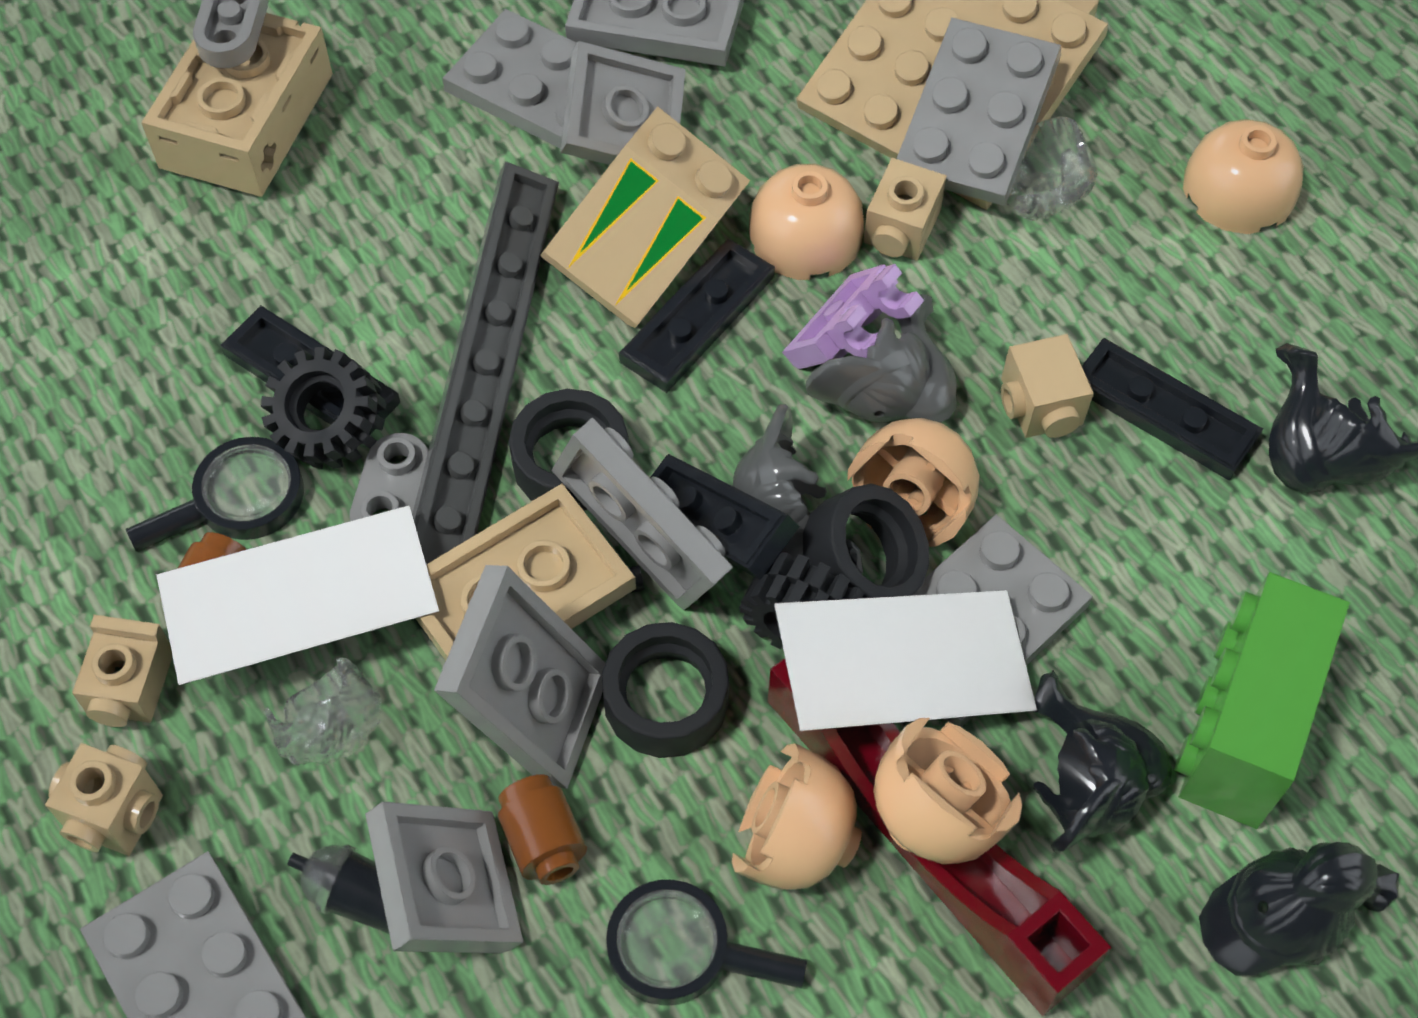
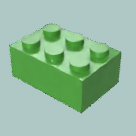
M1272 572L1268 573L1256 595L1244 591L1232 622L1227 621L1217 643L1213 658L1219 661L1213 677L1208 676L1194 710V713L1200 715L1193 734L1188 733L1176 761L1174 771L1185 775L1178 798L1258 829L1295 780L1350 602Z

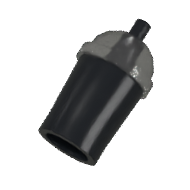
M345 844L343 847L338 845L324 846L313 852L309 859L294 852L291 854L287 865L302 872V891L307 899L315 904L317 911L326 915L331 912L389 934L375 861L359 854L357 848Z

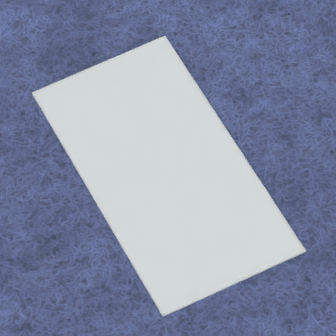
M409 505L156 574L178 685L439 612Z
M1007 590L774 603L800 731L910 722L918 718H930L929 720L1037 711Z

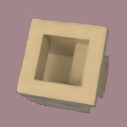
M94 614L90 624L93 635L72 694L85 710L87 717L97 723L112 727L126 726L128 720L151 723L173 657L170 642L159 624ZM116 667L122 668L119 672L114 673Z

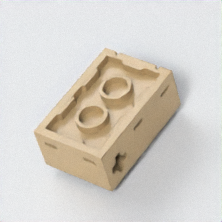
M266 13L253 55L243 64L231 68H216L206 64L199 56L195 40H193L141 122L158 168L262 197L333 75L322 28L304 22L299 26L296 20Z

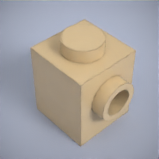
M891 158L867 209L863 243L874 246L876 250L886 256H905L918 261L941 211L947 175Z
M1068 334L1009 346L1001 377L1003 382L1001 398L1007 416L1010 419H1018L1025 438L1046 434V436L1051 438L1062 437L1083 425L1094 393Z

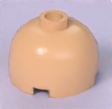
M1250 119L1229 121L1206 134L1196 147L1185 169L1183 190L1186 197H1188V194L1190 195L1191 200L1198 207L1196 213L1204 221L1224 231L1242 234L1259 233L1261 227L1271 226L1276 222V226L1285 222L1295 207L1303 182V163L1294 141L1281 129L1266 122Z
M795 164L781 169L759 188L752 203L749 215V236L754 245V252L758 257L775 266V273L796 280H810L811 275H821L829 272V276L840 273L856 259L863 242L862 201L850 182L834 169L818 164Z
M925 418L893 421L879 429L867 439L848 468L847 481L852 477L853 487L866 484L879 485L892 489L909 502L922 521L929 547H937L956 536L973 510L978 496L979 472L970 447L952 429L940 422Z
M918 718L900 732L889 745L880 761L874 785V796L878 812L893 840L906 851L941 864H954L975 860L998 843L1019 822L1022 808L1020 795L1018 793L1010 801L1009 794L1002 784L1010 773L1004 763L984 742L955 724L947 722L938 731L930 727H924L930 718Z
M794 743L786 745L780 751L792 757L781 770L769 765L762 775L750 798L738 831L741 832L752 828L753 836L746 856L743 858L733 853L732 865L736 873L759 884L780 890L807 889L828 877L836 865L843 868L846 867L854 858L862 836L861 829L854 826L857 817V804L853 789L847 779L834 764L819 754Z

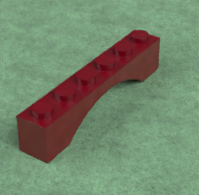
M784 658L770 668L767 702L810 751L819 754L838 767L853 789L856 804L1042 1016L1047 1014L1097 970L1112 947L1060 890L1034 875L997 844L975 860L954 864H941L906 851L893 840L878 812L874 796V785L882 757L889 745L900 734L894 723L800 731L786 659Z

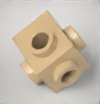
M81 743L71 761L64 763L55 773L49 787V799L45 804L63 826L60 835L71 843L92 852H99L101 846L130 856L140 836L149 829L154 821L159 802L163 797V794L145 769L147 762L134 752L120 746L110 745L107 751L104 752Z

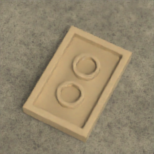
M560 484L426 564L439 612L418 617L416 620L446 661L485 565L509 566L571 629L635 590V576L566 487Z

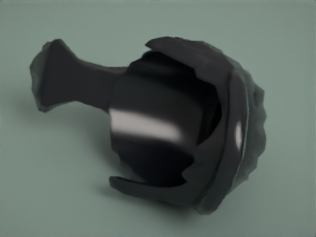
M1289 343L1276 348L1277 357L1287 364L1292 373V385L1287 399L1272 425L1269 437V458L1274 474L1286 487L1303 494L1321 492L1334 483L1353 486L1372 484L1383 480L1396 469L1402 468L1407 462L1418 460V441H1411L1410 436L1405 432L1402 433V437H1399L1392 430L1387 422L1386 413L1380 406L1379 397H1371L1367 403L1371 416L1369 419L1367 413L1361 407V400L1358 398H1351L1348 401L1347 407V405L1340 403L1338 399L1320 393L1317 376L1318 355L1316 352Z
M1054 670L1041 676L1034 698L1037 711L1033 712L1050 717L1067 735L1058 754L1059 763L1057 771L1059 774L1060 795H1055L1045 783L1040 781L1035 782L1033 788L1039 794L1043 803L1052 810L1065 831L1051 844L1052 850L1060 853L1084 838L1096 837L1098 834H1110L1130 823L1138 815L1145 799L1159 796L1171 784L1172 767L1169 763V757L1164 744L1151 731L1121 715L1095 711L1076 704L1062 690L1059 678Z
M1348 842L1319 843L1312 846L1308 852L1292 847L1271 851L1268 855L1248 863L1237 874L1212 892L1199 915L1203 943L1215 962L1235 976H1257L1282 965H1319L1324 959V955L1333 954L1335 950L1342 946L1343 940L1349 936L1350 930L1356 923L1354 911L1363 904L1369 910L1381 912L1391 901L1398 897L1396 884L1400 874L1386 868L1382 864L1376 865L1375 858L1364 853L1360 847ZM1265 903L1268 904V911L1266 913L1263 912L1262 908Z

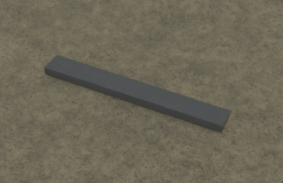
M507 161L499 172L412 513L426 564L477 534L542 258L541 254L544 249L559 185L558 181Z

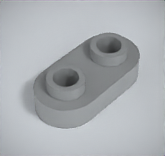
M202 0L193 28V37L201 59L206 64L216 68H231L246 62L256 49L268 8V0Z
M394 433L382 437L371 447L350 509V521L372 516L375 511L384 508L394 510L409 505L411 513H413L428 454L426 445L419 438L407 433ZM403 455L407 457L402 463H389V460L395 456Z

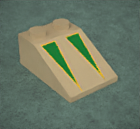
M657 107L544 249L541 257L627 325L636 328L750 180L662 109Z

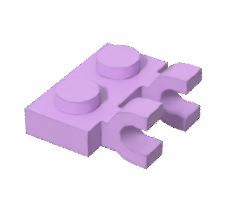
M883 264L851 274L782 353L798 369L824 364L829 359L842 358L848 352L854 356L866 358L867 349L875 345L878 332L872 334L862 327L874 321L882 312L897 319L911 317L924 300L917 291L906 294L897 289V279L902 272L896 264L887 267Z

